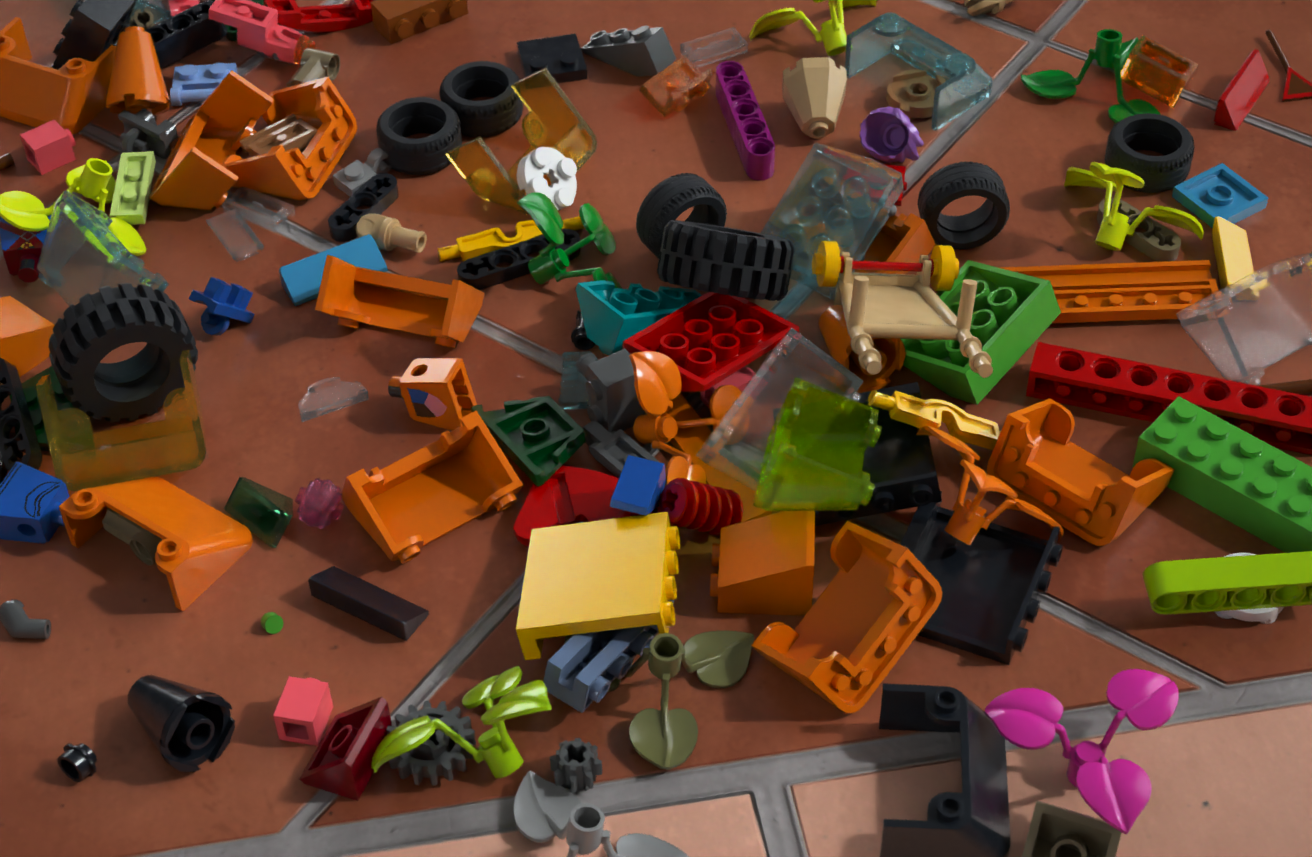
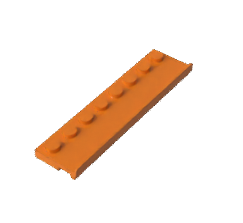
M1210 260L998 267L1051 282L1061 311L1052 323L1222 317L1224 309L1216 280L1212 279L1210 273Z

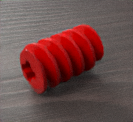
M676 478L670 481L663 489L658 502V513L668 512L671 525L686 527L687 529L700 532H709L714 535H720L722 527L741 523L744 511L743 501L734 490L723 489L722 487L690 481L684 478Z

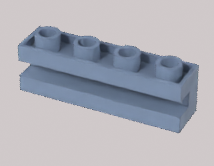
M657 625L573 635L547 662L543 680L547 687V692L583 713L593 701L599 703L604 698L610 683L616 677L622 679L632 664V660L637 655L642 656L644 648H650L652 639L659 633Z

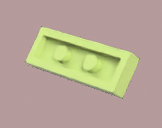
M154 151L121 153L110 218L122 219L130 225L145 224L156 164Z

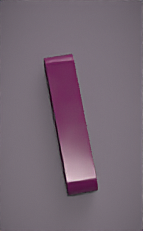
M735 61L721 62L716 67V97L748 177L758 181L767 180L773 176L775 170V143L743 66Z

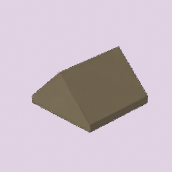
M1036 801L1022 857H1116L1122 832L1104 820Z

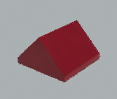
M379 697L337 714L299 780L306 785L358 801L374 773L372 759L375 750L383 738L387 736V727L392 726L388 702L383 697Z

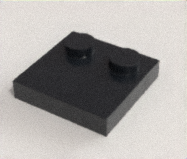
M576 33L517 42V52L528 88L588 79L587 67Z

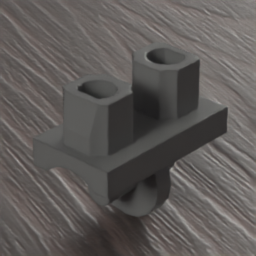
M144 108L135 115L126 110L118 114L119 120L124 124V132L120 135V140L123 141L122 149L125 153L154 151V155L166 159L171 153L169 144L178 138L176 126L173 122L164 120L157 126L155 116Z

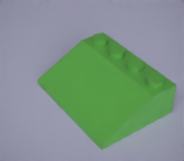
M968 260L959 269L958 277L954 279L952 289L950 291H938L936 294L957 316L963 280L971 279L977 281L970 332L972 336L977 337L981 341L982 351L990 355L993 373L989 377L983 378L978 373L973 372L969 366V358L963 356L960 352L958 340H901L904 343L906 352L903 366L950 397L978 405L1059 316L1061 311L1049 280Z

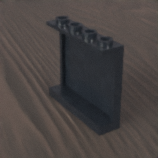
M918 382L876 390L890 396L895 391L921 398ZM871 391L773 410L782 459L787 501H785L786 510L813 505L815 506V526L925 506L930 502H942L929 435H916L919 428L890 418L889 411L868 405V397Z
M930 502L925 506H918L900 545L908 548L942 587L941 602L918 635L1009 665L1014 652H1022L1029 632L1028 629H1025V625L1027 622L1034 623L1040 607V600H1036L1038 594L1045 595L1052 577V572H1049L1048 569L1050 565L1057 567L1063 550V545L1057 543L1060 527L1055 526L1049 540H1045L990 523L987 530L981 527L970 546L944 530L955 511L940 507L941 502Z

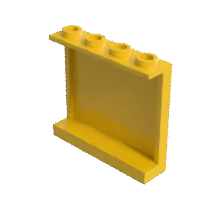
M668 512L532 529L516 625L517 636L525 660L541 658L544 638L657 625L659 634L669 633V626H675V611L671 600L677 599V587L673 575L679 573L677 553L674 550L680 549V535L677 526L671 527Z

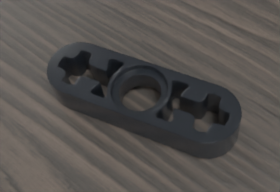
M377 174L359 188L328 218L332 239L338 242L354 240L357 237L356 225L361 217L367 214L381 215L398 198L397 179L391 174ZM362 205L371 206L370 208L364 210L356 209L357 207Z

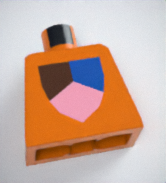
M417 358L411 362L402 377L393 376L388 385L389 395L404 399L409 415L413 420L451 431L459 427L462 428L460 418L472 413L471 407L477 405L463 359Z

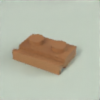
M292 114L240 140L243 152H249L250 157L266 154L272 147L283 145L285 152L296 147L301 152L306 149L316 134L317 129L302 119L297 120L296 115Z

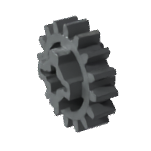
M429 700L424 701L423 709L417 710L413 705H409V715L405 717L401 714H396L394 716L396 726H388L386 729L388 735L400 725L428 715L431 721L440 719L471 745H476L475 732L471 727L469 716L462 717L461 709L458 706L451 711H447L445 701H441L437 708H431ZM435 730L427 741L389 760L391 769L398 768L401 779H405L412 774L415 785H419L423 778H429L431 785L434 786L437 785L439 776L443 775L448 781L453 780L452 770L457 769L464 772L466 770L465 759H473V756L442 731Z

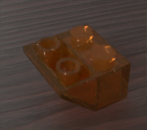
M1142 35L1126 60L1121 71V80L1131 87L1157 99L1159 102L1174 108L1196 75L1199 65Z

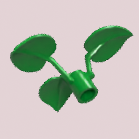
M1104 29L1098 31L1095 49L1089 50L1088 58L1076 78L1062 70H1045L1030 75L1021 74V81L1033 93L1051 99L1066 98L1076 94L1077 88L1075 85H1079L1082 82L1093 59H1096V63L1099 66L1110 67L1115 72L1119 104L1111 106L1108 110V116L1113 122L1117 124L1122 119L1136 114L1151 113L1161 115L1158 109L1147 101L1133 99L1127 102L1124 99L1121 71L1135 72L1143 70L1148 66L1149 59L1143 51L1138 38L1122 43L1123 35L1117 30Z
M538 192L530 193L517 202L518 205L529 213L542 234L550 242L545 249L539 251V256L528 262L529 271L537 283L542 285L553 278L559 282L565 278L593 275L594 281H613L615 284L614 288H622L610 272L605 274L600 267L565 272L566 267L570 265L568 255L593 240L603 255H610L616 249L615 239L611 231L603 223L600 214L591 204L585 203L579 208L580 219L590 235L563 251L561 248L554 249L556 246L563 244L564 233L561 230L563 227L562 218L553 202L546 195Z

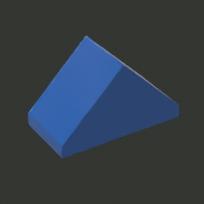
M628 455L612 495L610 507L647 516L658 507L660 495L665 488V464Z

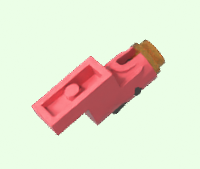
M215 0L208 9L209 19L237 28L238 45L257 51L261 57L279 60L292 65H300L304 50L307 48L315 49V41L310 40L309 36L278 25V10L248 0Z

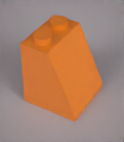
M12 296L0 298V357L14 365L19 377H22L49 357V339L54 334L53 328L55 325Z
M806 505L721 528L720 544H712V566L719 567V572L711 573L710 597H718V613L806 615L812 607L815 506Z

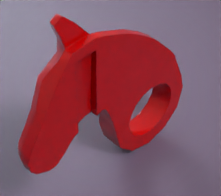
M561 466L543 485L539 487L535 484L532 485L515 520L513 532L521 544L529 547L532 529L641 514L610 507L611 498L619 478L595 470ZM658 507L649 514L658 513Z

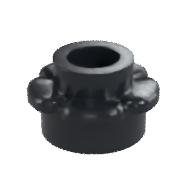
M70 743L66 744L63 748L64 753L57 759L61 770L76 782H81L88 775L90 777L93 776L96 772L95 763L97 762L95 753L82 743L75 746Z

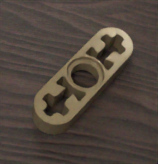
M1111 198L1110 211L1112 208L1114 198ZM1105 199L1100 202L1098 208L1097 222L1099 225H1101L1103 220ZM1120 199L1117 212L1129 217L1128 224L1131 225L1140 215L1141 211ZM1149 216L1138 226V228L1145 229L1146 232H1134L1133 236L1126 235L1125 242L1157 262L1175 261L1178 258L1181 245L1180 237Z

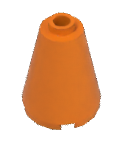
M126 27L125 31L119 34L106 97V109L110 108L111 113L120 114L126 110L135 115L144 108L146 110L152 109V114L157 115L170 109V100L150 33L144 31L143 27Z
M842 305L831 306L821 315L818 324L820 332L840 378L846 386L858 393L878 390L891 382L889 376L895 369L901 370L906 352L904 343L900 338H872L873 348L879 351L882 365L881 371L878 374L872 375L860 366L858 362L859 354H856L851 348V338L847 331Z

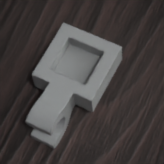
M381 148L374 149L368 155L364 164L356 160L333 174L334 185L351 197L371 177L387 173L391 169L383 161V159L388 157V154Z

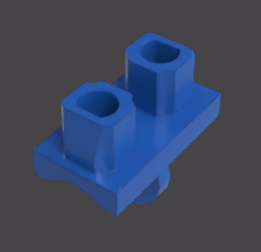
M210 277L204 292L192 290L189 297L193 302L207 305V309L201 315V326L210 335L218 336L223 334L230 325V318L251 323L255 315L246 309L253 292L238 284L231 283L230 285L215 277Z

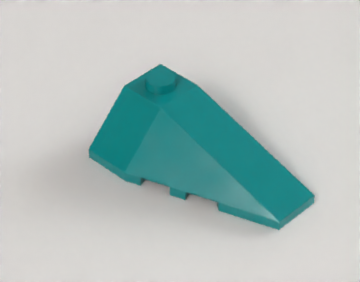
M604 280L582 282L576 286L587 338L598 345L599 350L606 355L622 350L624 340L702 296L694 289L660 286L658 292L643 288L641 284L630 283L628 289L614 288L615 284L613 281Z

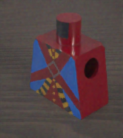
M55 211L52 215L47 216L50 220L49 227L37 232L16 228L0 216L1 246L9 274L13 276L18 275L20 280L31 283L38 280L39 273L55 272L59 269L70 237L63 211Z

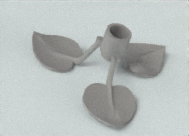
M528 771L517 790L513 817L519 832L531 841L538 843L547 842L555 835L560 839L566 838L569 845L567 857H576L577 854H590L599 847L600 843L603 844L607 857H689L682 850L668 842L639 833L620 837L616 843L615 853L610 842L611 833L608 830H603L605 816L598 806L590 803H581L580 799L570 790L560 785L556 786L555 783L541 778L532 771Z

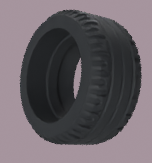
M490 61L466 63L448 73L441 82L440 101L451 106L456 111L460 120L461 134L471 137L498 135L512 128L522 116L523 96L521 81L514 71L502 64ZM478 97H492V98H493V99L485 100V101H471V100H470V99H474V98H478Z
M427 97L401 100L387 108L380 115L377 122L378 147L388 154V157L383 159V161L392 169L409 175L435 173L453 163L460 154L462 137L459 117L451 106L440 100ZM419 133L433 134L425 138H405Z
M1151 113L1132 115L1117 122L1111 129L1105 152V165L1132 172L1141 177L1145 182L1143 188L1124 185L1126 188L1143 193L1168 191L1184 182L1187 178L1194 154V140L1191 133L1172 118ZM1135 150L1154 151L1164 156L1144 155Z
M966 161L945 166L934 172L926 180L919 192L918 210L920 218L925 220L937 245L952 246L955 250H963L981 246L1001 232L1009 219L1010 202L1004 183L995 170L982 163ZM965 196L987 198L978 209L961 216L941 214L945 206L958 198Z
M692 173L671 176L657 184L643 200L636 218L637 234L643 244L658 259L664 226L670 220H676L679 215L693 206L691 214L685 221L724 227L727 216L726 204L722 196L702 177Z

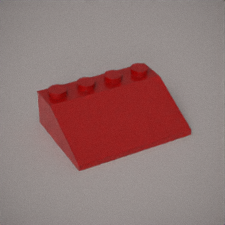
M707 292L624 340L623 349L625 348L630 354L654 351L668 356L679 369L682 383L680 392H704L798 334L800 327L742 297Z

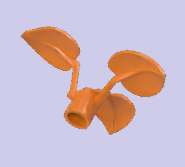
M642 351L631 353L629 357L634 369L637 399L642 409L647 413L638 416L634 422L633 431L635 438L642 444L652 443L653 449H662L674 455L669 460L665 469V486L676 478H684L707 484L703 468L700 465L691 464L692 458L690 455L665 443L676 436L678 428L713 425L714 439L717 443L726 447L740 444L747 436L751 426V413L745 396L733 385L719 386L710 398L709 408L712 418L676 422L673 417L665 412L673 408L671 400L676 398L681 391V376L677 365L671 358L659 352Z
M923 426L918 430L916 435L935 436L943 443L956 449L964 459L959 463L964 467V473L957 500L952 507V510L955 512L944 528L947 533L971 546L981 527L987 530L990 523L1002 512L1012 509L1025 512L1044 521L1052 530L1055 526L1060 527L1058 541L1061 539L1064 530L1057 521L1036 506L1018 499V494L1006 483L992 475H987L984 470L974 465V459L979 461L981 457L968 445L934 427ZM971 477L978 492L973 501L966 499L963 504ZM987 491H996L1006 494L1007 500L987 517H984L987 510L979 504Z

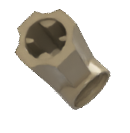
M313 48L305 49L301 57L300 68L286 84L287 87L324 77H329L333 81L340 69L339 55Z
M107 508L106 515L102 520L104 529L129 544L131 550L142 562L153 565L155 563L157 545L163 539Z

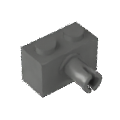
M625 348L600 360L593 353H587L581 356L576 363L577 370L587 379L585 385L590 402V407L587 408L590 421L596 420L609 432L613 430L617 432L620 429L625 431L634 426L638 416L645 414V411L639 404L635 391L634 369L629 357L630 353Z

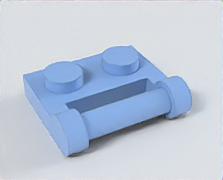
M236 63L175 66L172 88H170L171 105L182 106L186 102L205 101L231 70L238 74Z

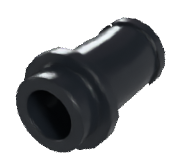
M578 310L576 328L571 333V340L577 349L586 351L592 349L596 344L587 338L582 314Z

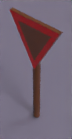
M1266 30L1265 33L1287 73L1282 102L1312 99V83L1290 67L1272 31Z

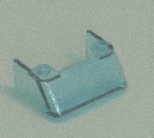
M884 13L847 35L845 57L847 78H851L884 56L892 53L917 69L927 71L929 76L936 79L937 74L946 80V82L935 88L931 129L935 131L991 95L993 79L973 58L895 13Z

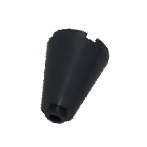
M155 675L141 677L132 685L128 693L130 709L164 760L181 772L198 771L201 769L198 765L204 763L207 759L214 762L222 755L231 741L235 729V720L231 718L230 714L232 707L220 695Z

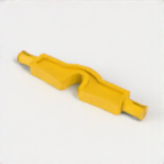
M580 215L562 220V229H585ZM534 220L521 221L515 226V237H506L499 228L495 227L476 234L459 237L456 239L457 244L437 248L440 262L458 257L465 261L543 234Z
M872 390L868 397V405L889 411L890 418L910 424L919 429L923 426L939 429L942 421L947 426L951 436L964 443L990 450L994 449L1001 432L996 422L968 414L958 406L944 400H924L899 391H895L890 396L876 390Z

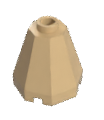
M829 57L802 58L796 62V68L790 71V67L783 71V99L801 131L811 138H823L834 131L845 97L846 69L841 65L840 69L837 68L835 61Z

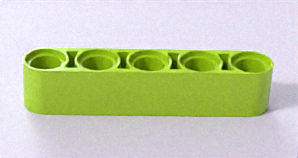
M1312 551L1161 561L1149 565L1144 570L1143 580L1152 610L1163 615L1312 605Z

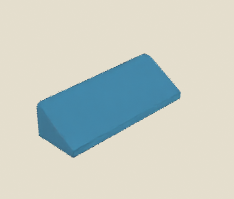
M371 234L285 265L279 268V275L283 289L293 304L298 306L318 298L327 255L339 258L356 267L381 272L388 271V268Z

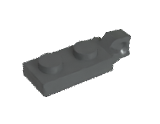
M596 420L583 426L585 443L589 446V452L617 478L621 475L628 455L659 462L621 429L617 432L614 430L609 432Z

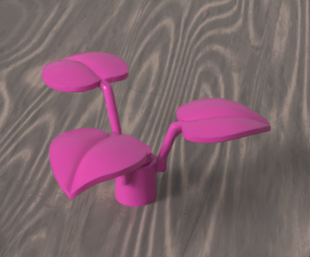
M1128 669L1117 673L1108 683L1106 697L1109 704L1119 710V712L1114 716L1101 743L1098 745L1093 741H1083L1074 747L1070 745L1065 728L1058 724L1063 715V706L1048 692L1036 688L1014 689L996 697L986 706L984 715L993 722L999 733L1007 741L1017 747L1028 750L1044 748L1053 741L1056 732L1062 743V756L1069 759L1067 778L1070 783L1077 787L1083 800L1100 818L1123 834H1127L1137 817L1148 804L1152 789L1151 781L1147 773L1132 761L1116 759L1109 763L1105 757L1107 747L1125 717L1128 718L1134 727L1140 730H1152L1164 725L1175 712L1179 700V691L1174 681L1158 673L1142 669Z

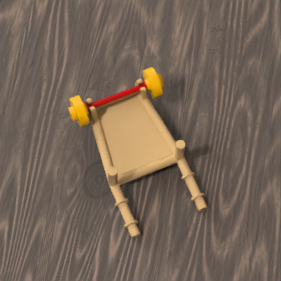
M836 241L820 242L817 253L813 254L812 272L816 274L819 287L836 286L834 305H842L847 331L851 338V348L856 354H859L858 362L868 373L875 375L882 369L881 355L878 350L873 348L872 338L958 340L960 352L963 356L969 358V366L973 372L978 373L983 378H987L993 373L990 355L982 351L981 341L977 337L972 336L970 332L977 281L971 279L963 280L957 316L934 292L950 291L953 287L954 279L958 277L959 261L955 258L952 246L936 245L933 248L931 259H928V255H920L919 263L853 261L849 252H842L840 256L839 245ZM852 269H855V270H883V271H911V272H917V273H916V275H914V274H886V273H857V272H852Z

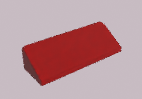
M1254 49L1249 54L1218 99L1214 117L1215 125L1236 131L1269 84V76L1259 50Z

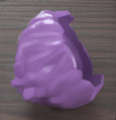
M891 106L877 108V110L870 112L866 119H863L860 123V142L863 148L875 159L884 163L896 161L902 163L906 158L913 161L919 159L917 147L923 146L924 143L919 136V131L910 122V118L899 108Z

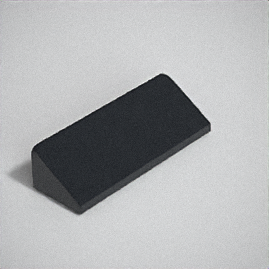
M335 566L312 575L308 580L313 597L405 641L411 637L429 615L428 610Z

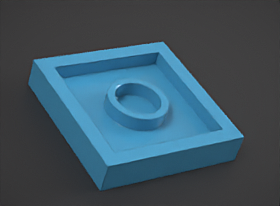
M1223 163L1174 186L1172 197L1212 229L1216 216L1235 224L1265 209L1268 202L1266 195Z

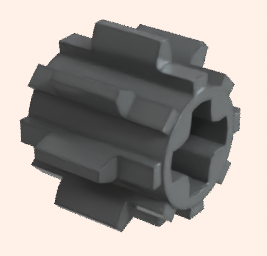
M575 738L574 741L570 742L567 740L561 742L559 750L556 751V756H550L551 771H554L555 785L571 789L572 793H578V790L585 789L587 791L592 789L596 776L603 773L602 761L598 759L597 746H592L589 742L584 743L581 741V738Z

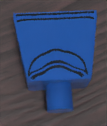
M16 462L0 484V539L42 544L49 542L60 525L65 526L59 506L70 497L66 484L56 477L23 463Z

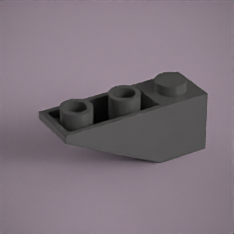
M642 26L636 30L629 31L627 28H622L612 33H607L605 30L593 34L590 37V42L581 48L584 54L637 77L659 75L677 60L663 27L649 28V26Z

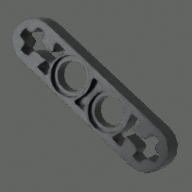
M561 229L564 233V242L554 249L561 248L563 251L580 241L579 234L572 229ZM544 235L467 259L458 265V280L478 290H483L531 274L528 262L535 257L527 255L545 249L550 242ZM581 248L568 255L569 261L578 257ZM503 262H509L512 264L511 266L505 268L496 266L497 264Z
M0 357V452L4 466L10 471L16 462H20L39 470L42 463V453L18 371L14 365ZM12 395V401L9 407H7L5 410H2L1 406L3 401L8 396ZM20 423L19 432L14 438L10 439L11 429Z

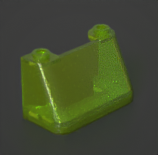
M795 377L766 441L753 506L765 511L856 510L860 504L866 506L872 496L875 484L870 482V474L862 471L867 446L873 448L881 433L882 427L876 425L879 410Z

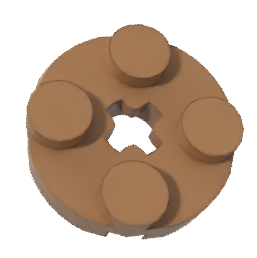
M920 69L900 72L893 77V82L887 85V103L891 107L899 108L910 118V121L916 118L941 116L946 112L950 93L949 85L943 77L937 74L936 79L926 76L927 71Z

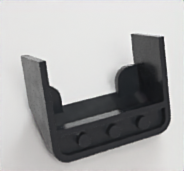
M883 684L879 729L960 733L962 793L944 792L934 796L928 804L927 821L884 819L880 857H1008L1011 840L1005 738L999 733L993 722L984 715V711L953 687Z

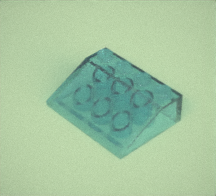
M815 142L761 231V234L791 240L795 247L790 278L834 300L836 286L819 287L816 274L812 272L813 254L817 253L821 241H836L839 245L840 256L842 252H849L853 261H861L904 189L902 173L872 158Z

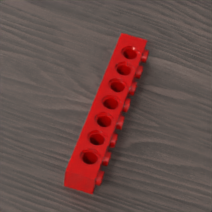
M1037 342L1029 371L1026 396L1043 400L1050 398L1062 404L1154 422L1180 396L1275 448L1312 455V397Z

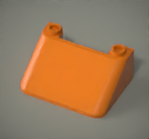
M147 477L82 489L72 494L59 506L70 542L77 548L81 547L103 527L102 520L106 515L107 508L163 539L157 545L155 562L157 568L167 575L175 606L181 611L186 610L251 548L253 543L252 534L248 527L160 477Z

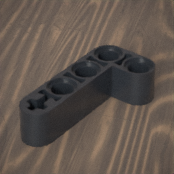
M214 1L201 2L144 30L151 34L160 69L225 37L228 31L227 26L209 19L208 9Z

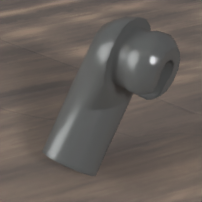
M13 599L2 603L0 606V621L12 637L49 638L51 633V622L49 619H29L23 610V603L19 600Z

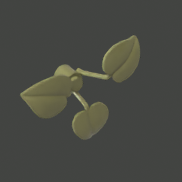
M729 630L703 632L691 637L684 646L677 636L669 633L659 634L652 639L650 648L643 649L642 656L633 665L631 664L624 676L631 677L648 661L650 672L662 680L661 710L648 708L640 711L632 719L629 727L630 742L641 757L660 769L675 768L689 758L697 743L698 726L690 711L683 708L668 710L670 678L678 674L682 663L688 673L696 671L699 681L706 686L727 688L737 684L747 671L754 634ZM567 635V636H565V643H566L573 635ZM616 677L610 683L607 692L617 689L621 679Z

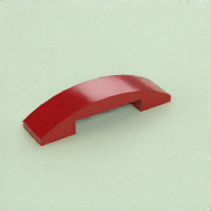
M264 0V5L278 10V23L286 27L309 32H332L351 29L372 22L370 2L375 0H350L349 4L298 7L295 0Z

